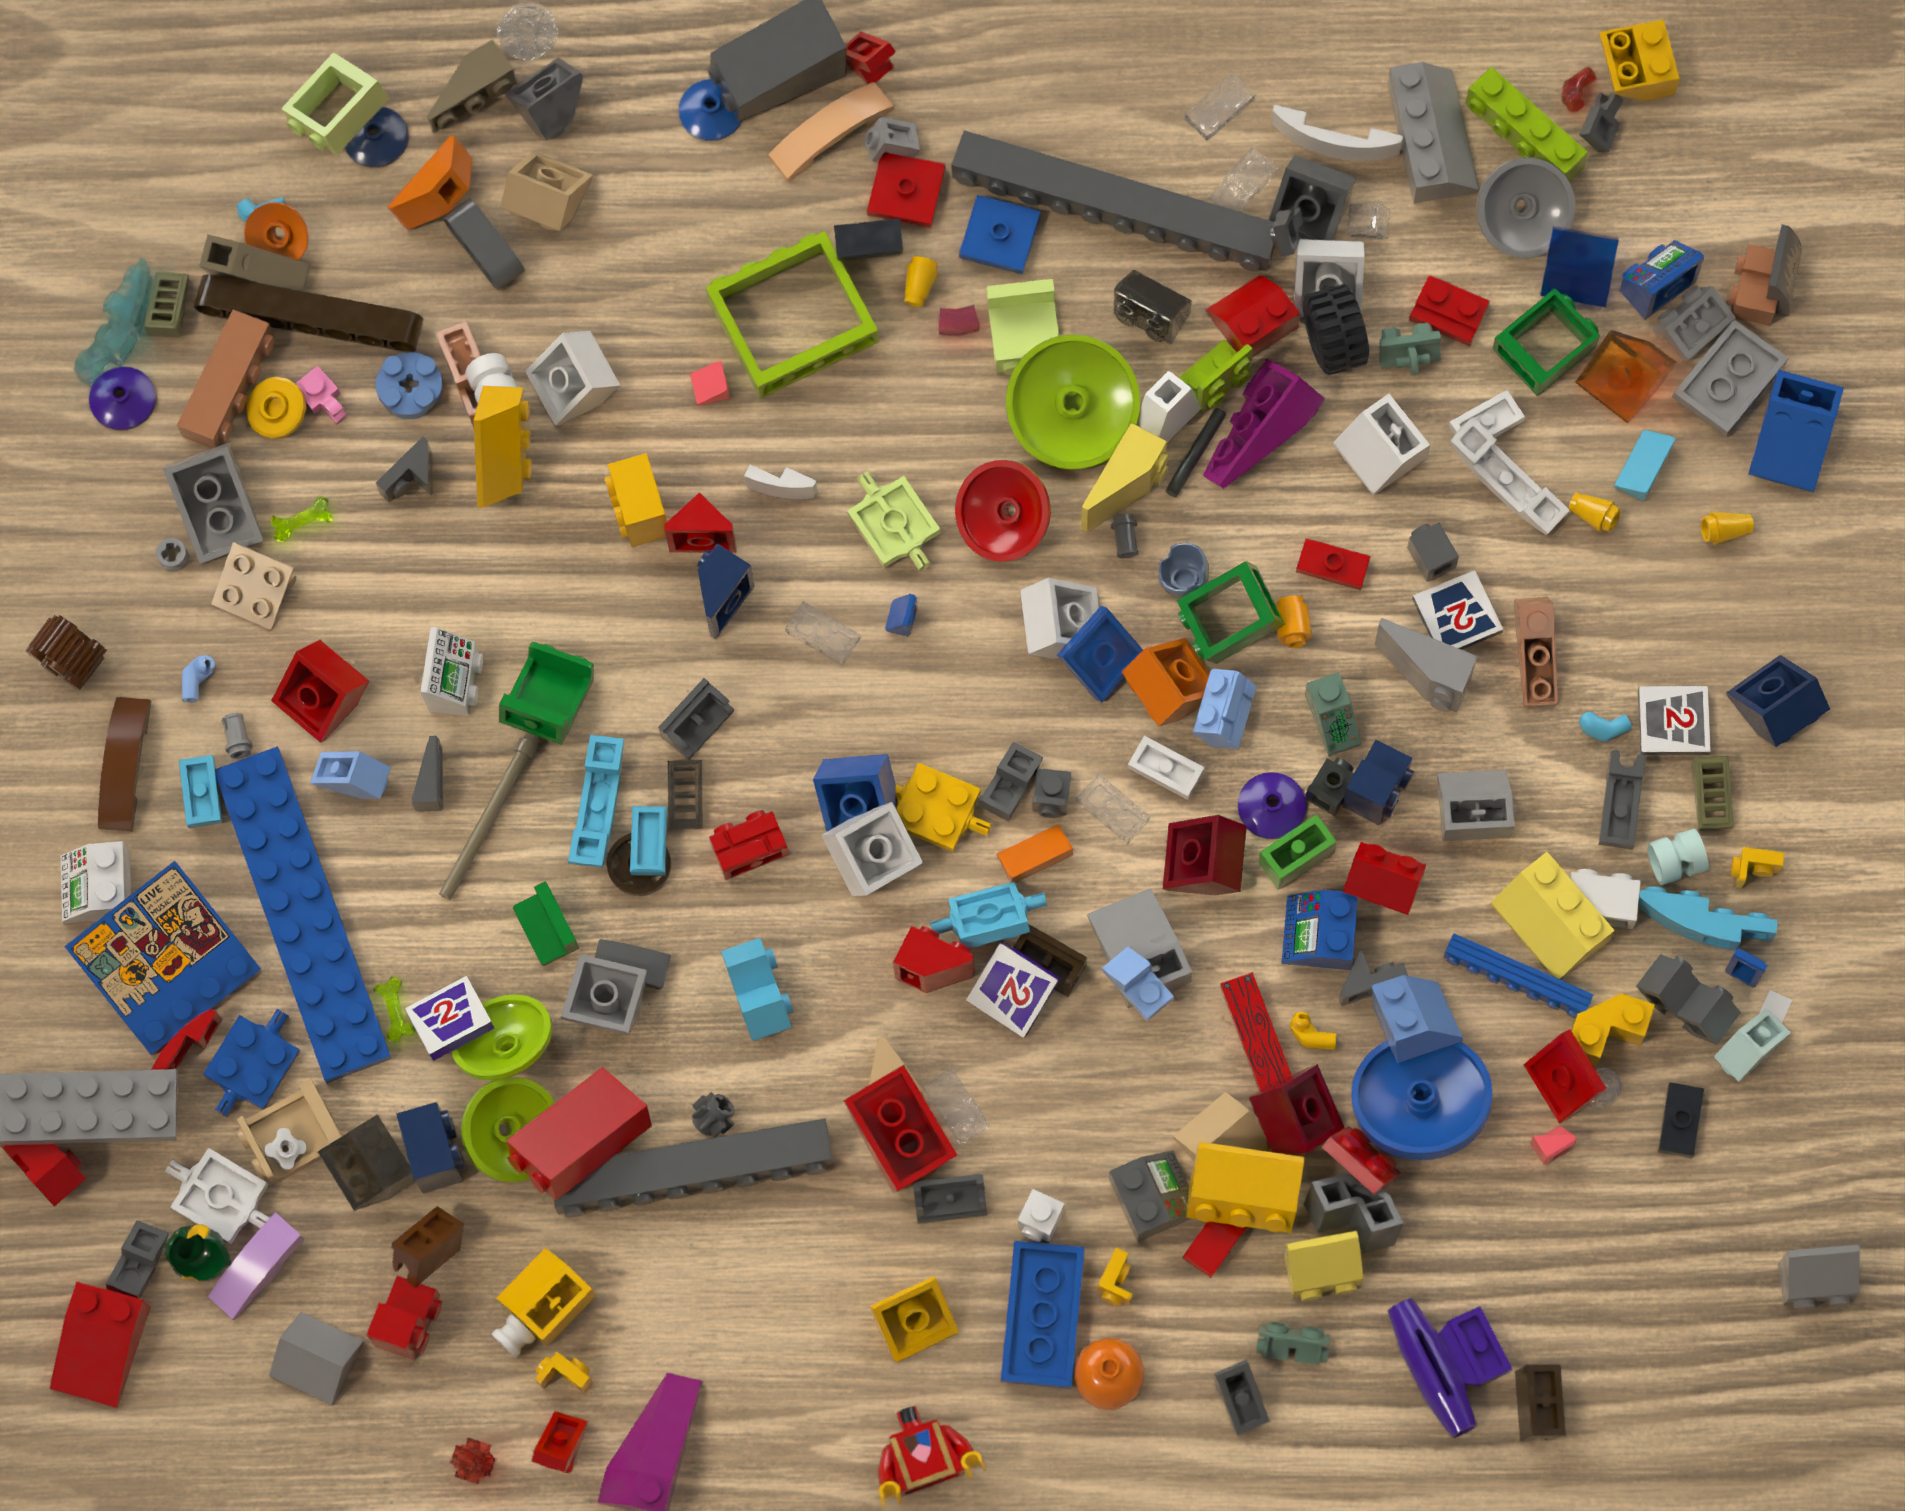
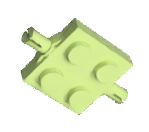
M865 472L864 477L860 475L857 481L861 484L867 495L862 502L847 510V513L883 568L907 556H910L919 571H923L924 566L925 568L929 567L931 562L920 548H922L924 543L939 535L941 531L905 476L889 485L878 487L869 472Z

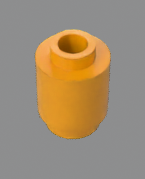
M1298 595L1285 596L1278 599L1276 602L1277 608L1286 624L1277 629L1278 641L1286 644L1287 648L1305 646L1306 641L1312 638L1308 605L1304 603L1303 597Z

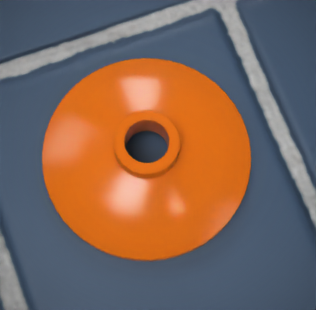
M270 202L259 206L249 215L244 228V238L247 245L295 260L301 259L308 246L309 234L304 219L294 208L283 203ZM277 227L282 228L285 232L284 238L277 236Z

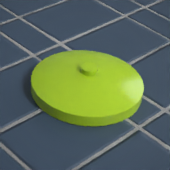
M1061 335L1039 343L1029 350L1018 362L1007 386L1006 414L1015 438L1033 457L1057 468L1083 469L1095 466L1111 458L1130 424H1137L1140 411V391L1130 365L1112 346L1090 336Z

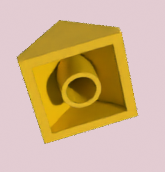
M935 1275L870 1306L873 1318L895 1363L959 1333Z

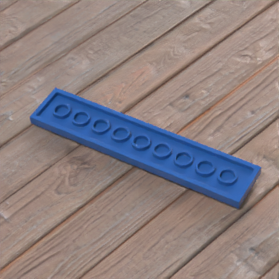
M277 746L215 769L218 785L325 1082L330 1083L392 1059L280 749Z

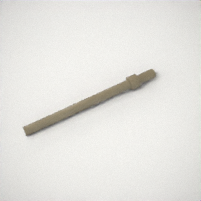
M526 733L524 738H519L513 749L516 752L439 892V895L451 900L526 761L528 759L531 760L538 748L536 745L539 739L538 736Z

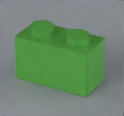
M1316 814L1260 851L1258 863L1279 890L1335 853L1337 841Z

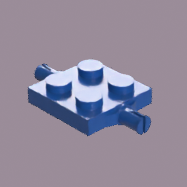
M276 1009L267 1026L255 1024L241 1015L238 1016L203 1073L206 1078L220 1085L225 1092L215 1111L228 1117L237 1100L250 1102L262 1110L266 1108L300 1052L299 1048L286 1042L279 1035L280 1029L289 1017L286 1013Z

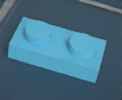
M213 755L179 760L187 827L190 829L223 823L218 782L215 773V758Z

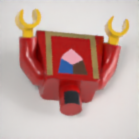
M916 1406L905 1408L896 1413L902 1431L889 1436L890 1444L882 1449L877 1471L881 1506L886 1507L885 1500L888 1497H896L899 1505L902 1503V1497L965 1475V1473L968 1478H973L970 1470L974 1466H982L984 1471L987 1467L982 1456L975 1452L968 1439L950 1425H939L936 1419L922 1424Z

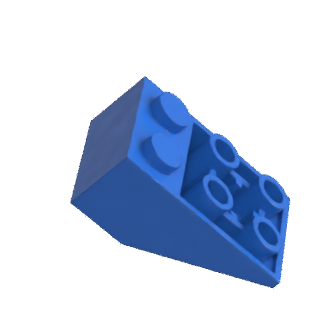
M1778 369L1771 388L1748 475L1814 493L1844 387Z

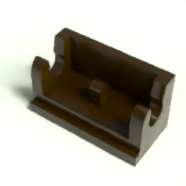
M1028 924L1030 932L1021 934L1013 948L1060 977L1061 979L1054 990L1069 997L1087 967V957Z
M1528 1364L1516 1370L1515 1382L1520 1442H1530L1545 1438V1441H1551L1566 1436L1561 1364Z

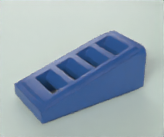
M1737 948L1725 971L1751 987H1756L1768 965L1761 959Z

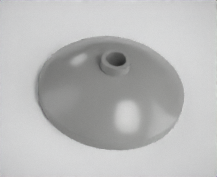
M1529 157L1513 159L1497 167L1484 181L1477 199V220L1483 235L1497 250L1518 258L1537 257L1554 249L1568 234L1575 216L1574 192L1566 176L1549 162ZM1519 200L1525 202V207L1522 211H1517L1515 208Z

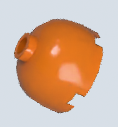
M1103 1338L1091 1342L1081 1351L1075 1362L1074 1381L1079 1393L1087 1403L1098 1409L1115 1410L1137 1398L1143 1386L1145 1369L1140 1355L1130 1344L1120 1339Z

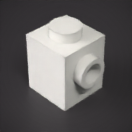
M1032 1189L1018 1218V1229L1022 1230L1021 1234L1036 1242H1040L1042 1239L1050 1243L1065 1212V1204Z

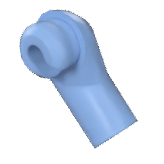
M198 656L183 669V702L193 703L199 701V684L210 676L215 669V661L211 656Z

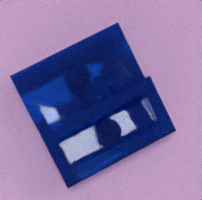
M1553 226L1540 296L1544 297L1556 288L1561 295H1568L1573 302L1606 308L1619 238Z

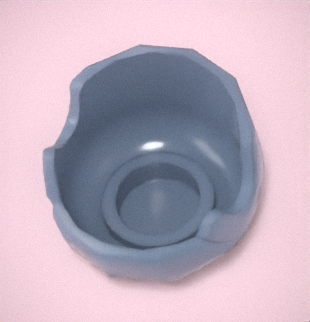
M1186 542L1172 545L1168 556L1159 562V582L1165 591L1171 595L1182 598L1208 582V560L1201 548L1194 544Z

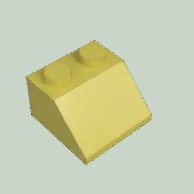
M1357 1231L1289 1243L1286 1246L1284 1260L1292 1298L1301 1297L1302 1301H1312L1321 1298L1322 1292L1336 1290L1337 1295H1343L1357 1291L1356 1286L1362 1285L1364 1278Z

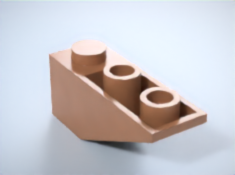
M1549 597L1514 599L1515 629L1523 706L1558 704L1553 602Z

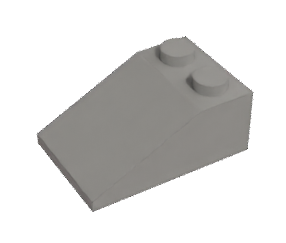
M229 442L165 466L163 469L200 564L229 554L233 542L248 547L264 541L241 471Z
M1381 618L1375 646L1425 700L1431 702L1430 705L1443 712H1449L1450 710L1457 712L1472 678L1477 656Z

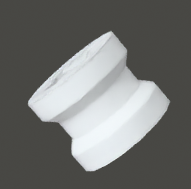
M512 1314L506 1318V1324L501 1329H495L491 1333L515 1359L521 1354V1348L525 1344H531L536 1339Z

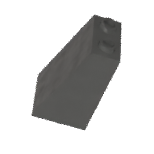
M803 0L711 52L710 66L707 67V71L714 85L719 84L723 91L721 97L728 112L733 111L739 122L845 77L847 46L823 1Z

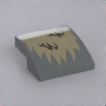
M1781 225L1766 296L1767 299L1778 301L1776 314L1786 316L1790 314L1802 253L1800 240L1788 225Z

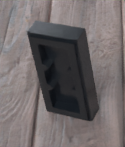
M1669 1082L1658 1146L1659 1153L1686 1158L1694 1157L1704 1088Z

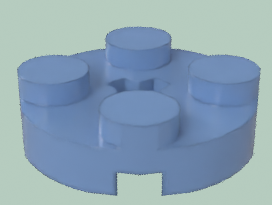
M406 352L396 356H389L384 360L382 368L377 374L376 392L379 400L391 414L398 418H421L428 414V410L433 408L435 404L437 406L443 396L444 383L441 372L434 360L423 354ZM407 379H413L414 382L419 383L418 387H413L410 393H407L405 387L401 386Z

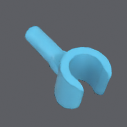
M283 197L255 206L247 198L237 204V209L239 210L237 214L246 222L249 215L259 206L270 202L283 204L285 202Z

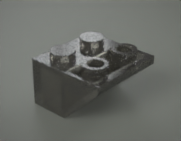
M1134 269L1114 289L1113 314L1116 315V318L1126 326L1133 327L1135 325L1145 331L1149 338L1156 342L1165 341L1172 345L1191 313L1192 300Z
M378 1114L317 1151L354 1211L388 1200L415 1183L410 1165Z

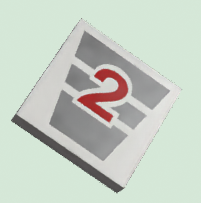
M1639 686L1640 754H1710L1708 686Z

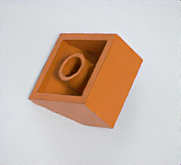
M1186 638L1145 648L1121 671L1127 679L1129 687L1137 694L1146 707L1148 715L1156 722L1158 727L1177 722L1200 708L1210 674Z

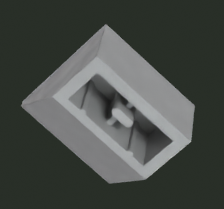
M1506 770L1437 773L1442 841L1511 838L1515 824L1512 792Z

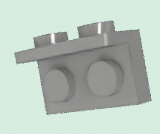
M1695 286L1688 290L1682 296L1683 302L1676 308L1672 307L1663 312L1658 318L1659 323L1652 329L1656 335L1663 334L1682 360H1689L1736 318L1713 286Z

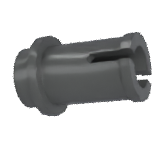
M1128 513L1114 516L1110 526L1115 531L1117 557L1124 559L1137 556L1139 552L1137 550L1134 528L1137 526V521L1133 519L1132 514Z

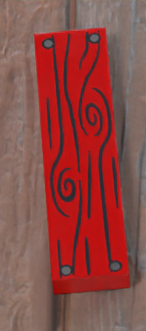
M1253 972L1220 983L1222 994L1258 1089L1261 1090L1269 1084L1290 1076V1069Z

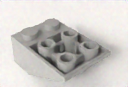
M1151 888L1087 914L1107 962H1110L1126 947H1130L1151 963V971L1169 991L1191 982L1192 970ZM1121 993L1127 1008L1132 1007L1133 1005Z

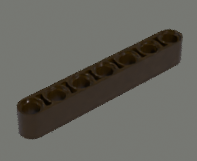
M211 274L202 276L194 304L196 311L212 317L228 319L232 310H236L267 322L272 328L401 352L416 351L424 320L421 315L408 310Z

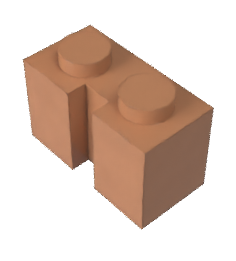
M1749 244L1745 256L1738 255L1734 274L1740 275L1738 286H1731L1727 304L1733 305L1732 313L1737 319L1768 326L1771 325L1777 300L1767 299L1766 296L1776 250Z

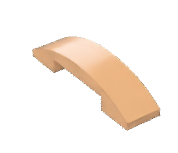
M875 82L867 84L842 96L811 116L784 138L768 156L785 179L789 181L813 165L814 157L864 123L867 127L880 117L892 111L894 106Z

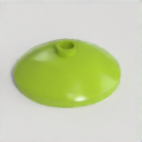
M511 994L492 998L482 1003L495 1029L452 1051L457 1066L468 1076L481 1080L508 1078L529 1068L544 1053L552 1037V1020L544 1005L532 997Z
M508 1077L491 1081L474 1094L463 1115L461 1134L468 1158L481 1173L502 1182H521L530 1179L524 1172L518 1173L509 1163L507 1157L510 1154L506 1140L556 1103L548 1091L529 1079ZM502 1123H505L507 1126V1132L504 1135H501L499 1131Z

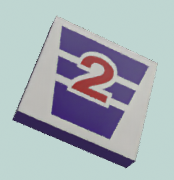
M1002 941L999 943L966 1001L1024 1038L1028 1035L1061 978Z
M467 976L405 1008L433 1061L495 1029Z

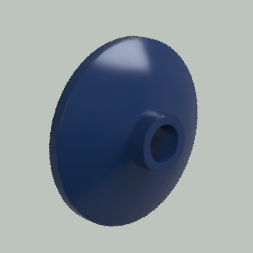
M382 106L344 148L349 157L362 166L370 168L387 166L395 162L405 151L408 143L407 126L397 112ZM372 129H379L377 135L371 136L368 134Z

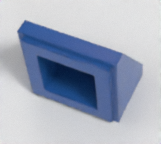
M908 594L892 601L885 627L887 632L903 636L911 635L918 607L915 594Z

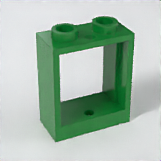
M1554 288L1495 337L1492 349L1533 393L1539 396L1597 348L1600 334L1598 327L1591 319L1587 317L1584 319L1579 314L1573 300L1566 294L1561 295ZM1552 312L1582 344L1546 372L1516 340Z
M1248 561L1239 564L1177 600L1181 609L1178 612L1179 618L1187 630L1191 629L1196 639L1193 641L1195 651L1201 659L1215 664L1286 625L1258 567ZM1241 581L1260 619L1213 646L1195 606Z

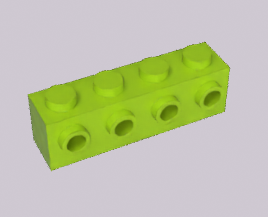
M1492 66L1468 88L1465 104L1476 116L1482 118L1491 126L1498 136L1510 143L1523 158H1537L1549 162L1557 167L1569 182L1584 168L1588 152Z

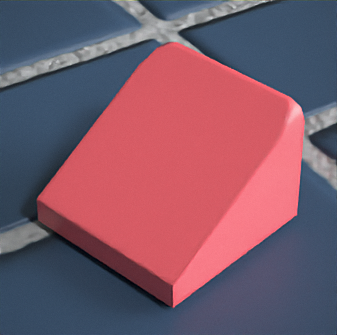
M721 361L714 362L690 374L697 406L730 399Z

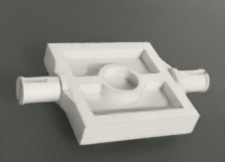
M210 1148L206 1150L199 1163L190 1170L175 1162V1160L169 1163L171 1167L167 1166L165 1172L182 1182L180 1192L170 1208L195 1224H204L218 1232L222 1239L229 1244H232L241 1228L248 1224V1222L261 1228L270 1218L257 1210L258 1202L268 1188V1183Z

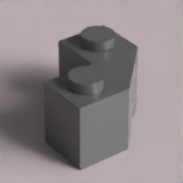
M1660 954L1636 987L1650 1003L1655 1004L1654 1008L1664 1015L1667 1011H1670L1673 1016L1682 1020L1685 1023L1682 1027L1695 1037L1717 1045L1741 1013L1732 1002L1733 996L1721 986L1712 988L1700 983L1691 972L1693 967L1680 957L1672 959Z
M1345 1174L1311 1182L1304 1201V1207L1317 1233L1349 1225L1352 1231H1357L1359 1246L1363 1254L1395 1245L1404 1223L1388 1193L1379 1191L1374 1195L1369 1189L1356 1184V1179Z

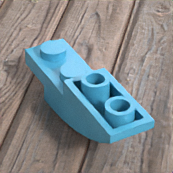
M1646 887L1645 890L1639 891L1638 908L1665 928L1698 943L1735 951L1741 942V938L1772 942L1777 933L1778 920L1769 919V915L1764 913H1749L1748 916L1734 915L1733 910L1717 908L1713 912H1709V898L1701 897V894L1695 891H1681L1680 894L1666 893V889L1661 887Z

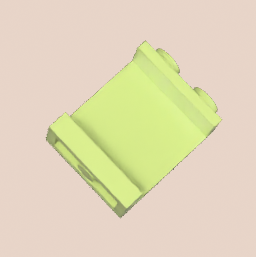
M1053 279L986 286L996 373L1004 372V374L1011 375L1018 362L1029 350L1047 339L1059 336Z

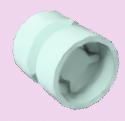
M1694 828L1675 834L1672 841L1664 837L1647 844L1649 861L1660 885L1680 880L1682 873L1693 876L1706 872L1709 869L1708 857L1703 841Z

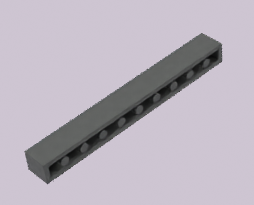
M965 130L951 165L952 178L964 186L973 187L977 185L987 188L989 192L997 196H1005L1007 194L1019 198L1021 202L1035 206L1041 204L1050 207L1052 211L1058 214L1068 215L1071 213L1081 216L1083 220L1092 224L1105 223L1111 225L1122 233L1130 234L1135 232L1145 235L1148 240L1155 243H1163L1165 241L1177 245L1179 249L1186 252L1199 251L1208 254L1210 258L1219 262H1226L1227 260L1236 262L1249 271L1262 270L1267 272L1276 246L1272 242L1270 233L1271 225L1274 224L1272 221Z

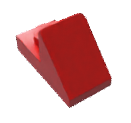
M860 31L846 43V63L866 84L878 82L893 69L894 66L889 58L896 51L890 42Z
M554 1411L533 1451L531 1462L549 1469L571 1473L588 1421Z

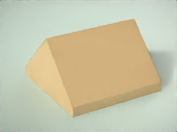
M1226 1092L1173 1136V1139L1193 1161H1195L1199 1142L1265 1151L1269 1148L1264 1132L1251 1111Z

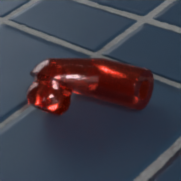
M1588 66L1567 79L1563 84L1561 100L1563 105L1567 106L1569 112L1574 113L1583 108L1582 89L1596 80L1593 70Z

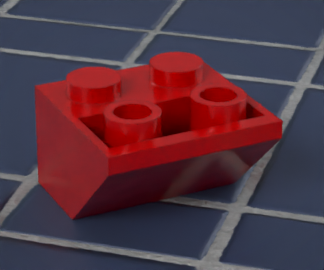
M911 926L893 961L895 979L919 991L929 993L973 978L975 974L974 955L970 954L971 949L960 942L953 941L952 944H949L939 939L940 935L928 927L921 926L918 929Z

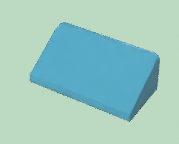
M1643 430L1615 482L1614 488L1644 502L1673 448L1676 438Z

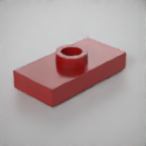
M1305 538L1296 573L1361 590L1371 556Z

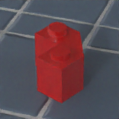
M56 1144L0 1145L54 1207L86 1180L85 1176L78 1169L83 1163L70 1149L63 1153Z

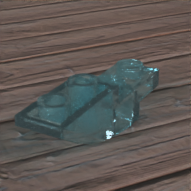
M143 258L136 265L128 268L119 288L116 291H112L106 297L102 310L108 323H104L99 327L95 334L94 342L88 350H83L76 358L73 369L79 380L89 387L92 386L109 362L122 367L141 334L145 324L153 273L147 261Z

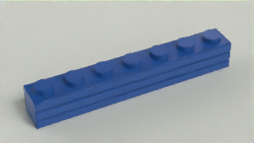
M1453 933L1443 957L1454 966L1462 965L1466 967V970L1472 974L1478 975L1480 973L1487 976L1486 979L1496 984L1499 982L1503 983L1513 992L1521 991L1527 994L1526 996L1531 1000L1544 1001L1548 1007L1554 1010H1559L1560 1008L1566 1011L1567 1015L1575 1019L1577 1014L1588 1009L1594 994Z

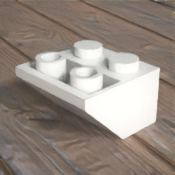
M1390 394L1364 410L1333 442L1334 447L1373 496L1425 461L1430 447L1427 440Z

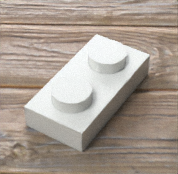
M1508 390L1450 421L1449 427L1455 435L1473 417L1495 438L1524 422L1525 416Z
M1146 736L1143 737L1128 763V769L1187 800L1204 772L1203 766Z

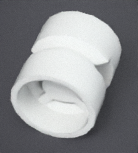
M490 353L479 356L467 366L465 371L468 382L475 391L477 403L479 402L483 386L518 387L515 379L512 378L508 362L502 354Z

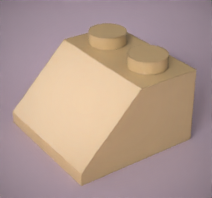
M533 151L509 171L500 207L510 211L515 217L528 218L540 223L545 229L560 231L572 221L593 175Z

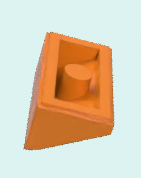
M1057 824L996 855L1009 881H1015L1016 883L1073 856V848Z

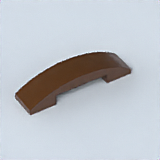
M116 698L103 756L98 806L99 829L133 832L137 806L135 792L143 736L147 734L151 700Z

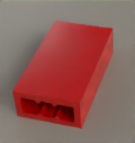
M601 1067L506 1140L510 1154L507 1157L508 1161L518 1173L524 1172L528 1175L531 1183L540 1193L546 1192L556 1201L652 1127L648 1106L604 1067Z

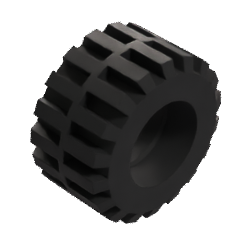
M1341 284L1306 294L1303 300L1304 322L1313 354L1322 371L1328 376L1366 365L1369 358L1368 336L1358 302L1346 284Z

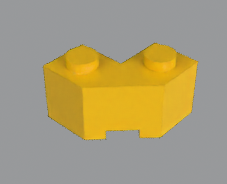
M1621 993L1577 1014L1571 1031L1591 1064L1596 1067L1601 1058L1607 1036L1638 1046L1641 1045L1655 1004Z

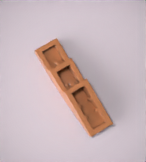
M467 321L435 334L474 428V417L478 403L475 399V391L471 388L465 371L467 366L481 355Z

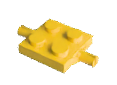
M919 762L911 779L904 787L896 784L895 798L898 799L896 810L908 834L954 852L960 837L968 829L987 837L992 823L974 817V806L981 793V788Z

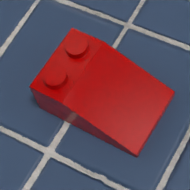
M905 1065L900 1066L843 1100L874 1161L893 1193L898 1192L958 1156Z
M76 1281L64 1317L49 1389L118 1408L151 1307L142 1299Z

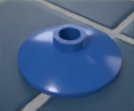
M711 79L702 80L690 86L683 94L679 103V117L683 127L692 136L705 141H717L730 136L738 129L742 120L738 122L733 111L728 112L721 97L723 91L719 84L714 85ZM715 102L716 106L708 109L705 107V104Z

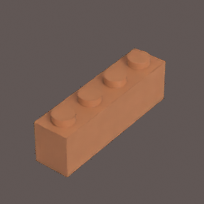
M232 310L177 423V428L183 438L211 449L229 440L233 431L232 422L236 414H240L246 405V393L250 385L255 384L260 376V364L264 355L268 356L274 347L275 337L269 323Z

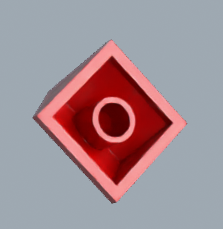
M700 492L664 524L670 553H705L707 550L712 551L717 543L730 552L737 553L733 524Z

